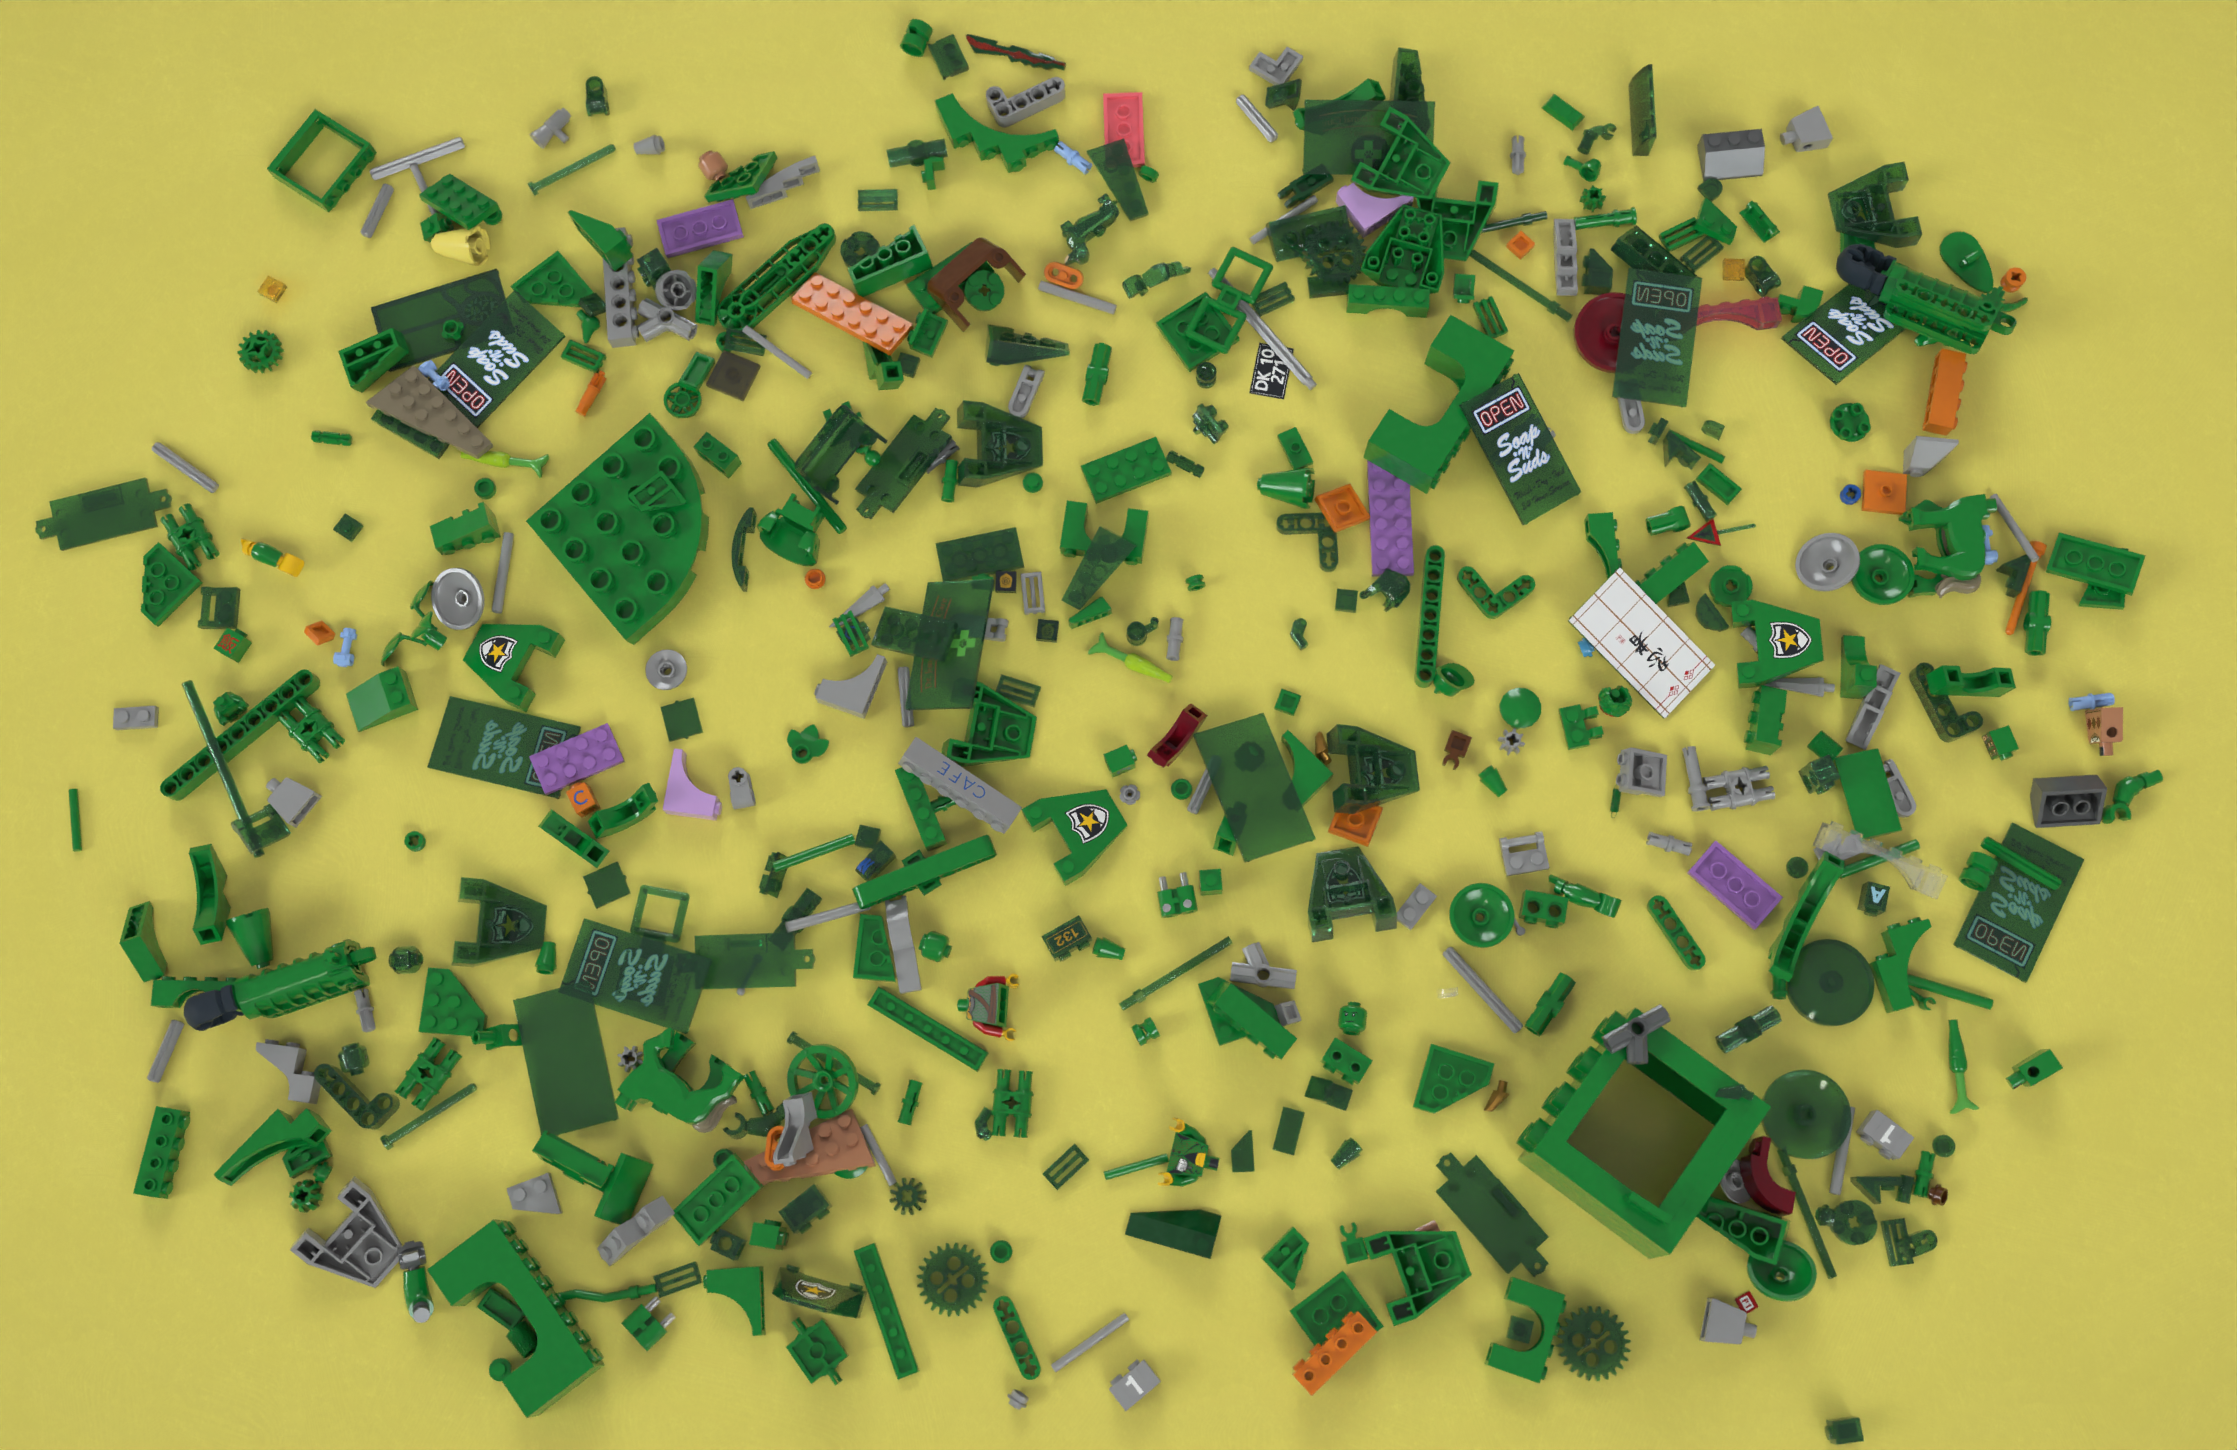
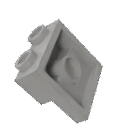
M1631 747L1621 750L1617 757L1620 773L1616 777L1619 792L1634 795L1646 794L1656 797L1665 796L1667 755Z

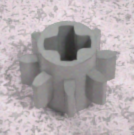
M1515 728L1509 733L1505 729L1503 731L1505 737L1498 738V741L1502 742L1499 750L1504 749L1507 751V755L1513 751L1518 754L1520 752L1518 747H1524L1525 745L1524 742H1521L1523 734L1519 735L1516 733ZM1509 738L1513 739L1514 745H1509Z
M625 1046L624 1052L617 1055L621 1057V1062L618 1063V1066H626L625 1072L629 1073L631 1068L635 1070L643 1063L641 1057L644 1054L643 1052L637 1053V1046H633L632 1050ZM629 1056H633L635 1061H628L627 1059Z

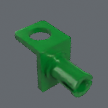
M500 1024L487 1028L485 1031L476 1030L473 1031L471 1039L473 1044H486V1050L503 1046L524 1045L523 1025ZM511 1029H514L518 1034L516 1041H512L509 1038V1031Z

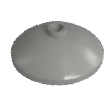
M1838 533L1821 534L1807 541L1800 549L1795 563L1796 572L1802 583L1808 588L1823 592L1833 591L1845 586L1853 579L1860 565V554L1855 543L1848 537ZM1834 566L1832 570H1828L1829 567Z
M463 568L447 569L436 578L432 587L431 601L438 619L445 626L455 630H463L475 625L484 609V593L478 579L470 571Z

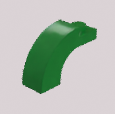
M552 809L538 826L596 868H598L610 852Z

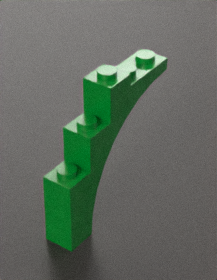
M953 93L935 100L936 110L954 149L965 147L970 142H973L981 161L993 159L996 155L1000 154L1008 174L1018 172L1026 167V158H1034L1041 152L1051 151L1055 149L1056 145L1059 146V135L1056 129L1032 135L1007 134L986 127L969 116L959 105Z
M1827 851L1823 853L1800 888L1796 903L1784 919L1782 931L1769 949L1768 959L1771 960L1769 972L1778 979H1784L1789 982L1792 978L1805 939L1826 898L1844 871L1845 861Z

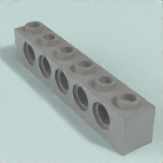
M625 227L615 228L616 230L620 229L627 237L626 240L629 244L633 246L631 234L628 235ZM634 257L621 266L623 269L620 271H614L603 259L607 336L612 348L635 346L636 338H639L638 327L635 326V319H638L637 309L634 307L636 292L632 286V283H635V274L631 270V265H634ZM624 285L622 289H617L619 286ZM625 303L624 307L618 308L620 304ZM622 322H627L624 326H619Z

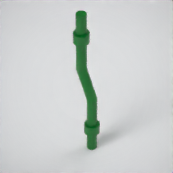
M656 1284L641 1287L634 1285L629 1286V1289L610 1293L575 1289L559 1292L564 1300L578 1298L606 1303L626 1298L631 1300L641 1298V1295L657 1293L658 1288Z

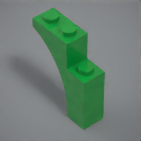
M1368 78L1356 88L1336 99L1312 107L1298 108L1293 112L1296 119L1295 124L1300 130L1322 136L1327 132L1322 130L1333 128L1337 125L1335 123L1340 121V123L1350 126L1354 123L1355 117L1360 119L1369 111L1319 115L1349 110H1371L1385 100L1386 97L1379 82Z
M212 844L190 848L189 856L194 870L197 892V908L193 931L200 945L222 941L226 920H228L231 909L223 893L227 874Z
M1917 917L1908 920V924L1901 926L1900 923L1887 926L1888 930L1881 933L1888 953L1876 956V961L1870 963V967L1887 1014L1914 1006L1908 986V962L1912 949L1918 939L1932 927L1929 919L1921 921V918Z

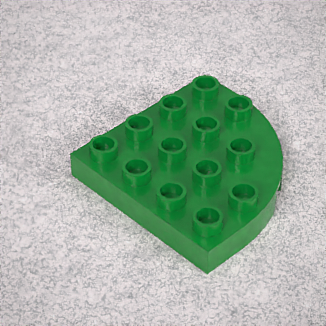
M650 413L526 520L621 636L633 645L660 623L687 594L697 574L691 571L697 552L706 551L709 531V517L702 510L701 495L705 494V490L699 474L680 445ZM662 470L687 503L681 506L641 513L628 497V494Z

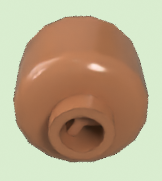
M710 150L699 158L698 167L706 179L720 181L726 176L725 172L728 169V164L719 152Z

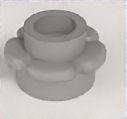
M1124 785L1120 789L1121 794L1119 797L1123 803L1133 805L1139 800L1140 792L1135 785Z
M1014 1389L1011 1394L1007 1395L1010 1399L1008 1403L1014 1408L1020 1410L1021 1407H1027L1026 1403L1029 1398L1022 1392Z

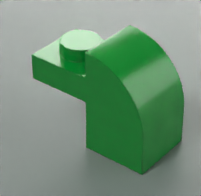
M1803 286L1797 299L1780 294L1775 301L1773 310L1784 315H1792V323L1805 322L1812 317L1819 307L1823 291Z

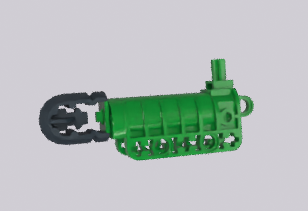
M1862 244L1846 247L1837 258L1836 270L1843 281L1864 290L1869 288L1870 292L1877 295L1881 293L1879 301L1887 304L1883 313L1886 320L1967 354H1977L1990 330L2002 335H2009L2017 324L2014 317L2000 311L2005 301L2003 299L2005 291L2002 290L2003 287L2001 286L1998 288L1994 287L1991 294L1988 292L1986 295L1982 293L1979 297L1969 293L1967 290L1964 291L1954 287L1952 284L1949 285L1939 281L1937 278L1934 279L1924 275L1922 272L1912 270L1908 266L1896 262L1897 258L1890 255L1884 257L1882 252ZM1909 318H1914L1918 322L1912 321ZM2002 322L2007 323V324L2010 325V327H2006V326L2002 325L2001 323H2002ZM1948 334H1953L1957 338L1951 337Z
M350 939L343 940V942L327 947L324 953L313 952L309 954L307 959H294L293 964L281 963L275 970L268 968L262 970L261 975L250 974L238 978L235 981V985L222 987L220 991L212 990L195 995L186 1001L184 1017L192 1028L198 1031H205L235 1019L237 1015H245L250 1020L260 1016L277 1018L370 985L369 977L362 971L361 965L377 959L375 948L366 947L361 949L358 942Z

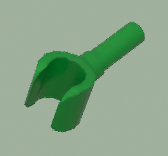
M1909 987L1911 996L1919 1002L1918 1005L1922 1010H1931L1926 1006V1001L1930 1004H1936L1932 997H1923Z

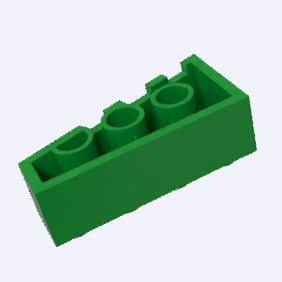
M915 225L909 227V231L904 235L899 234L894 238L895 241L885 247L883 245L873 256L868 255L848 269L859 296L865 297L933 268L928 251Z

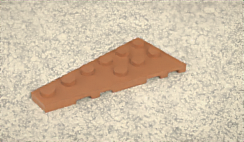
M852 1108L809 1129L814 1149L806 1154L807 1157L796 1160L797 1163L794 1165L785 1166L781 1170L774 1171L765 1163V1151L744 1161V1164L762 1185H767L769 1182L774 1181L785 1182L790 1181L792 1178L800 1177L803 1179L833 1174L840 1170L848 1169L851 1171L857 1170L858 1167L876 1166Z

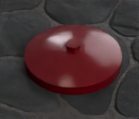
M1617 292L1599 295L1586 303L1576 318L1573 331L1575 346L1581 357L1589 365L1600 371L1622 373V370L1625 371V368L1627 371H1630V368L1634 369L1639 366L1644 360L1642 358L1635 359L1630 355L1631 352L1633 353L1634 347H1637L1643 355L1639 343L1643 344L1645 350L1652 351L1649 343H1646L1645 339L1642 338L1641 333L1633 332L1630 326H1632L1633 322L1636 323L1635 319H1637L1643 327L1645 324H1649L1655 328L1654 318L1648 308L1630 306L1631 295ZM1645 334V336H1646V338H1649V339H1650L1651 336L1654 338V337L1656 336V334H1655V335H1651V334L1646 335V334Z

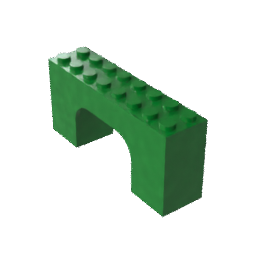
M1450 315L1430 345L1425 365L1448 377L1456 384L1459 392L1442 419L1430 426L1417 425L1389 409L1368 440L1363 458L1425 494H1428L1431 488L1434 490L1440 481L1439 478L1442 473L1445 474L1450 466L1451 459L1455 458L1461 448L1460 445L1468 438L1472 426L1477 424L1471 411L1491 401L1490 399L1498 391L1501 381L1505 380L1510 372V367L1514 362V359H1512L1514 350Z
M493 1219L428 1268L427 1271L451 1306H466L496 1283H500L508 1289L534 1327L537 1334V1347L528 1361L501 1381L526 1418L539 1416L605 1365L602 1361L604 1357L597 1348L594 1349L590 1344L591 1338L584 1329L581 1331L577 1325L579 1321L572 1311L568 1312L564 1306L566 1301L559 1293L555 1295V1291L552 1288L554 1286L552 1280L547 1275L544 1276L540 1271L541 1265L535 1257L531 1258L527 1252L529 1250L528 1245L524 1240H519L516 1236L517 1230L510 1221Z

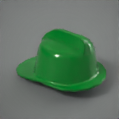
M1456 663L1438 666L1433 680V684L1436 687L1434 693H1442L1453 697L1461 690L1471 687L1475 681L1474 677L1468 669Z

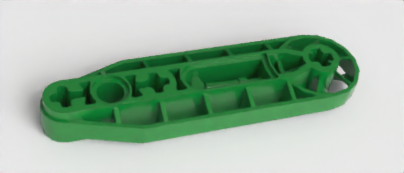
M823 223L815 229L789 240L726 296L719 304L717 311L718 320L724 330L736 335L745 334L742 330L746 325L753 329L805 283L814 272H817L836 242L834 229L829 224ZM815 247L812 251H808V248ZM784 253L786 254L776 264H774V262L778 258H780ZM816 262V264L808 271V268ZM768 267H771L766 273L759 277V275H761ZM802 273H805L797 282L793 283ZM755 279L757 280L748 289L744 290ZM788 286H791V287H790L788 290H786L780 297L778 296V295H779L783 290H785ZM775 298L776 300L764 310L763 308ZM749 316H754L753 320H748Z

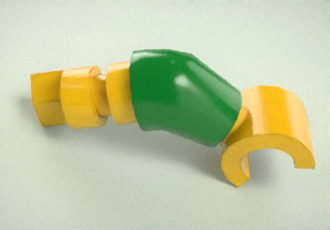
M244 538L241 539L243 553L251 556L256 561L273 567L278 565V570L293 577H298L304 567V561L294 555L285 553L283 557L281 551L263 542L256 543Z

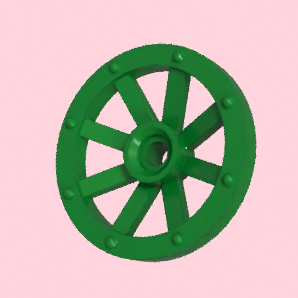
M816 1044L803 1049L792 1060L787 1074L790 1096L808 1093L814 1089L818 1090L814 1105L817 1118L820 1119L833 1118L845 1112L854 1102L858 1092L859 1081L855 1065L845 1052L832 1045ZM814 1053L826 1054L825 1068ZM807 1057L817 1072L799 1067ZM834 1058L843 1066V1068L835 1072L832 1070ZM847 1073L849 1085L846 1086L837 1080V1077ZM797 1075L811 1078L813 1083L799 1089ZM834 1087L846 1094L844 1101L840 1105ZM827 1091L832 1109H819Z

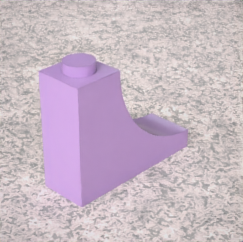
M1352 183L1338 190L1336 203L1364 238L1391 221L1403 204L1412 207L1414 198L1407 196L1378 198L1364 193Z
M674 749L663 811L670 815L717 820V815H720L722 811L720 799L715 795L699 790L693 785L686 768L687 754L682 749Z

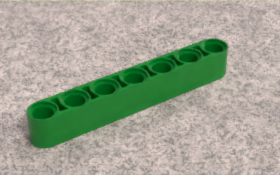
M1438 545L1428 548L1423 566L1414 675L1416 685L1421 688L1429 687L1436 673L1445 551ZM1436 554L1440 559L1432 560L1429 555ZM1433 573L1437 575L1438 579L1431 580L1428 574ZM1432 593L1436 596V599L1430 600L1426 594ZM1432 613L1435 619L1428 620L1424 614ZM1430 633L1433 639L1427 640L1423 637V634ZM1429 653L1432 659L1425 660L1421 654ZM1427 673L1430 679L1423 680L1419 674Z
M984 835L854 887L852 891L860 910L866 909L935 882L937 879L940 880L997 856L990 836Z

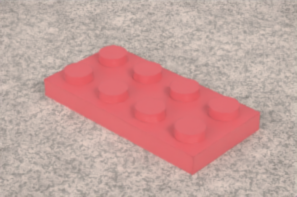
M1142 92L1103 94L1106 169L1139 168L1145 166Z

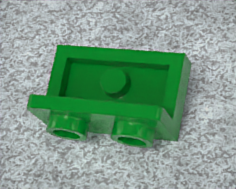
M924 308L922 313H918L915 321L917 325L914 331H910L907 341L909 342L910 349L932 358L947 327L948 320L929 312V309Z

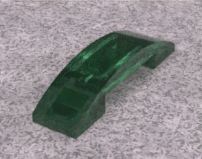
M749 507L744 513L736 528L731 552L734 575L743 592H747L749 571L746 566H742L746 533L755 534L757 513L752 507Z

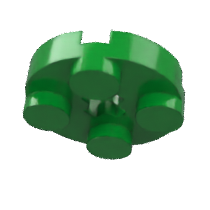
M980 270L968 278L964 286V296L966 301L976 310L990 311L1001 303L1004 297V285L998 274L988 270ZM982 285H985L990 291L987 292V296H983V293L979 292Z
M1727 565L1714 573L1709 582V591L1716 604L1731 607V602L1748 599L1752 593L1753 584L1751 577L1746 575L1742 568ZM1728 582H1732V585L1736 586V588L1729 591L1726 585Z

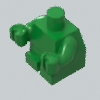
M231 691L225 692L213 702L215 705V716L223 726L233 722L238 718V714L242 715L249 707V704L241 696Z

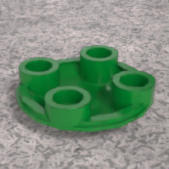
M1860 403L1841 404L1831 413V429L1841 440L1847 442L1858 441L1864 438L1871 429L1869 417Z
M1526 688L1509 690L1503 695L1499 704L1502 718L1515 729L1532 726L1541 715L1539 698L1534 692Z

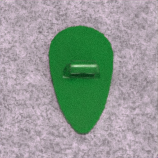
M1954 232L1947 235L1940 245V255L1943 261L1970 287L1983 293H1990L1993 290V274L1978 241L1972 235L1965 232Z

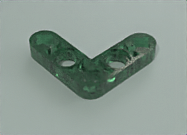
M1323 513L1280 515L1276 523L1279 533L1284 535H1318L1320 568L1325 572L1334 571L1338 565L1337 532L1334 533L1330 525L1325 527V524L1322 523L1326 519ZM1294 519H1297V528H1294ZM1309 519L1312 523L1311 527L1303 528L1300 525L1301 520ZM1315 519H1318V528H1315ZM1283 520H1287V523L1290 524L1288 528L1280 525L1283 524ZM1327 537L1331 538L1333 545L1325 547L1322 544V540ZM1329 552L1330 560L1334 561L1331 566H1327V563H1325L1327 553Z

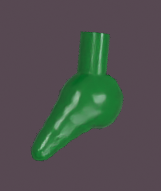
M579 310L576 315L582 321L583 340L585 343H588L593 332L600 327V321L594 316H587L583 310Z

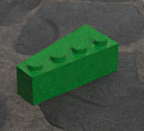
M1221 982L1206 1001V1003L1214 1008V1012L1222 1018H1227L1232 1027L1239 1032L1242 1030L1247 1034L1246 1038L1254 1045H1261L1264 1048L1263 1052L1271 1059H1274V1057L1282 1059L1297 1040L1294 1035L1231 983Z

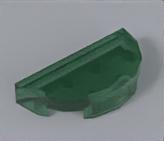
M1705 593L1696 605L1695 615L1698 622L1705 629L1721 632L1728 629L1729 625Z

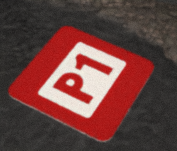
M1750 1291L1735 1299L1740 1310L1747 1314L1758 1308V1304Z

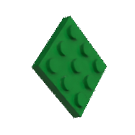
M1204 292L1156 322V327L1189 372L1220 354V352L1185 336V331L1202 299L1205 296H1209L1207 292ZM1208 305L1195 332L1224 344L1232 327L1220 310ZM1238 335L1232 345L1239 342L1240 338Z
M1341 1271L1289 1310L1314 1346L1317 1343L1322 1345L1327 1340L1325 1335L1332 1328L1336 1327L1338 1329L1344 1323L1341 1320L1350 1311L1353 1314L1358 1311L1376 1331L1384 1327L1344 1271Z

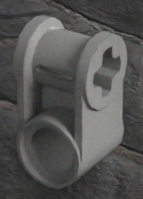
M733 768L728 774L733 809L755 806L756 802L750 775L743 768ZM739 774L743 776V778L740 779L741 782L735 780L739 778Z

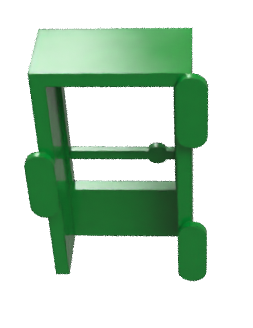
M547 1130L543 1132L532 1150L542 1161L563 1171V1175L582 1185L586 1183L603 1193L615 1168L611 1164L607 1166L603 1160L600 1161L599 1158L554 1134H549Z

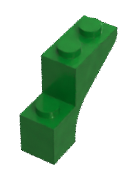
M863 342L869 380L877 379L878 390L898 389L904 381L901 361L893 362L891 355Z

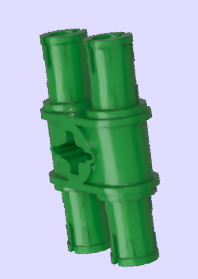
M187 503L184 504L185 510L182 506L179 508V512L186 521L184 525L179 527L173 514L165 515L168 520L163 516L160 521L168 532L167 538L173 543L177 555L183 557L189 570H195V564L198 568L201 566V562L194 553L195 549L201 546L208 560L214 559L212 554L218 557L220 553L212 542L213 536L206 529L204 520L198 517L192 505Z
M300 697L298 700L303 706L295 701L294 707L305 717L298 723L289 711H285L282 714L287 720L279 715L278 721L289 731V736L298 742L303 751H308L318 763H322L325 760L320 754L327 759L329 753L318 742L325 737L333 748L337 749L341 746L336 740L343 745L345 739L334 729L333 722L328 721L320 709L314 708L305 697Z
M433 1037V1040L423 1053H418L415 1062L409 1070L405 1071L406 1077L394 1091L397 1094L399 1093V1096L407 1099L415 1085L421 1083L423 1089L411 1103L421 1111H424V1108L434 1095L440 1093L441 1087L448 1078H451L452 1069L460 1058L463 1057L455 1050L450 1049L441 1064H435L434 1059L446 1045L436 1037ZM424 1069L429 1070V1073L431 1074V1076H433V1078L428 1077Z
M997 1069V1085L993 1091L994 1100L993 1110L991 1111L992 1116H994L992 1136H998V1132L999 1136H1006V1120L1009 1115H1013L1015 1117L1013 1137L1020 1138L1021 1130V1137L1027 1138L1028 1118L1032 1116L1031 1102L1032 1096H1034L1031 1091L1033 1072L1026 1071L1025 1080V1072L1019 1071L1018 1090L1011 1092L1009 1090L1011 1070L1005 1069L1004 1072L1003 1069ZM1012 1098H1014L1016 1102L1020 1103L1018 1105H1014L1013 1109H1011L1009 1105L1005 1104L1007 1102H1010Z

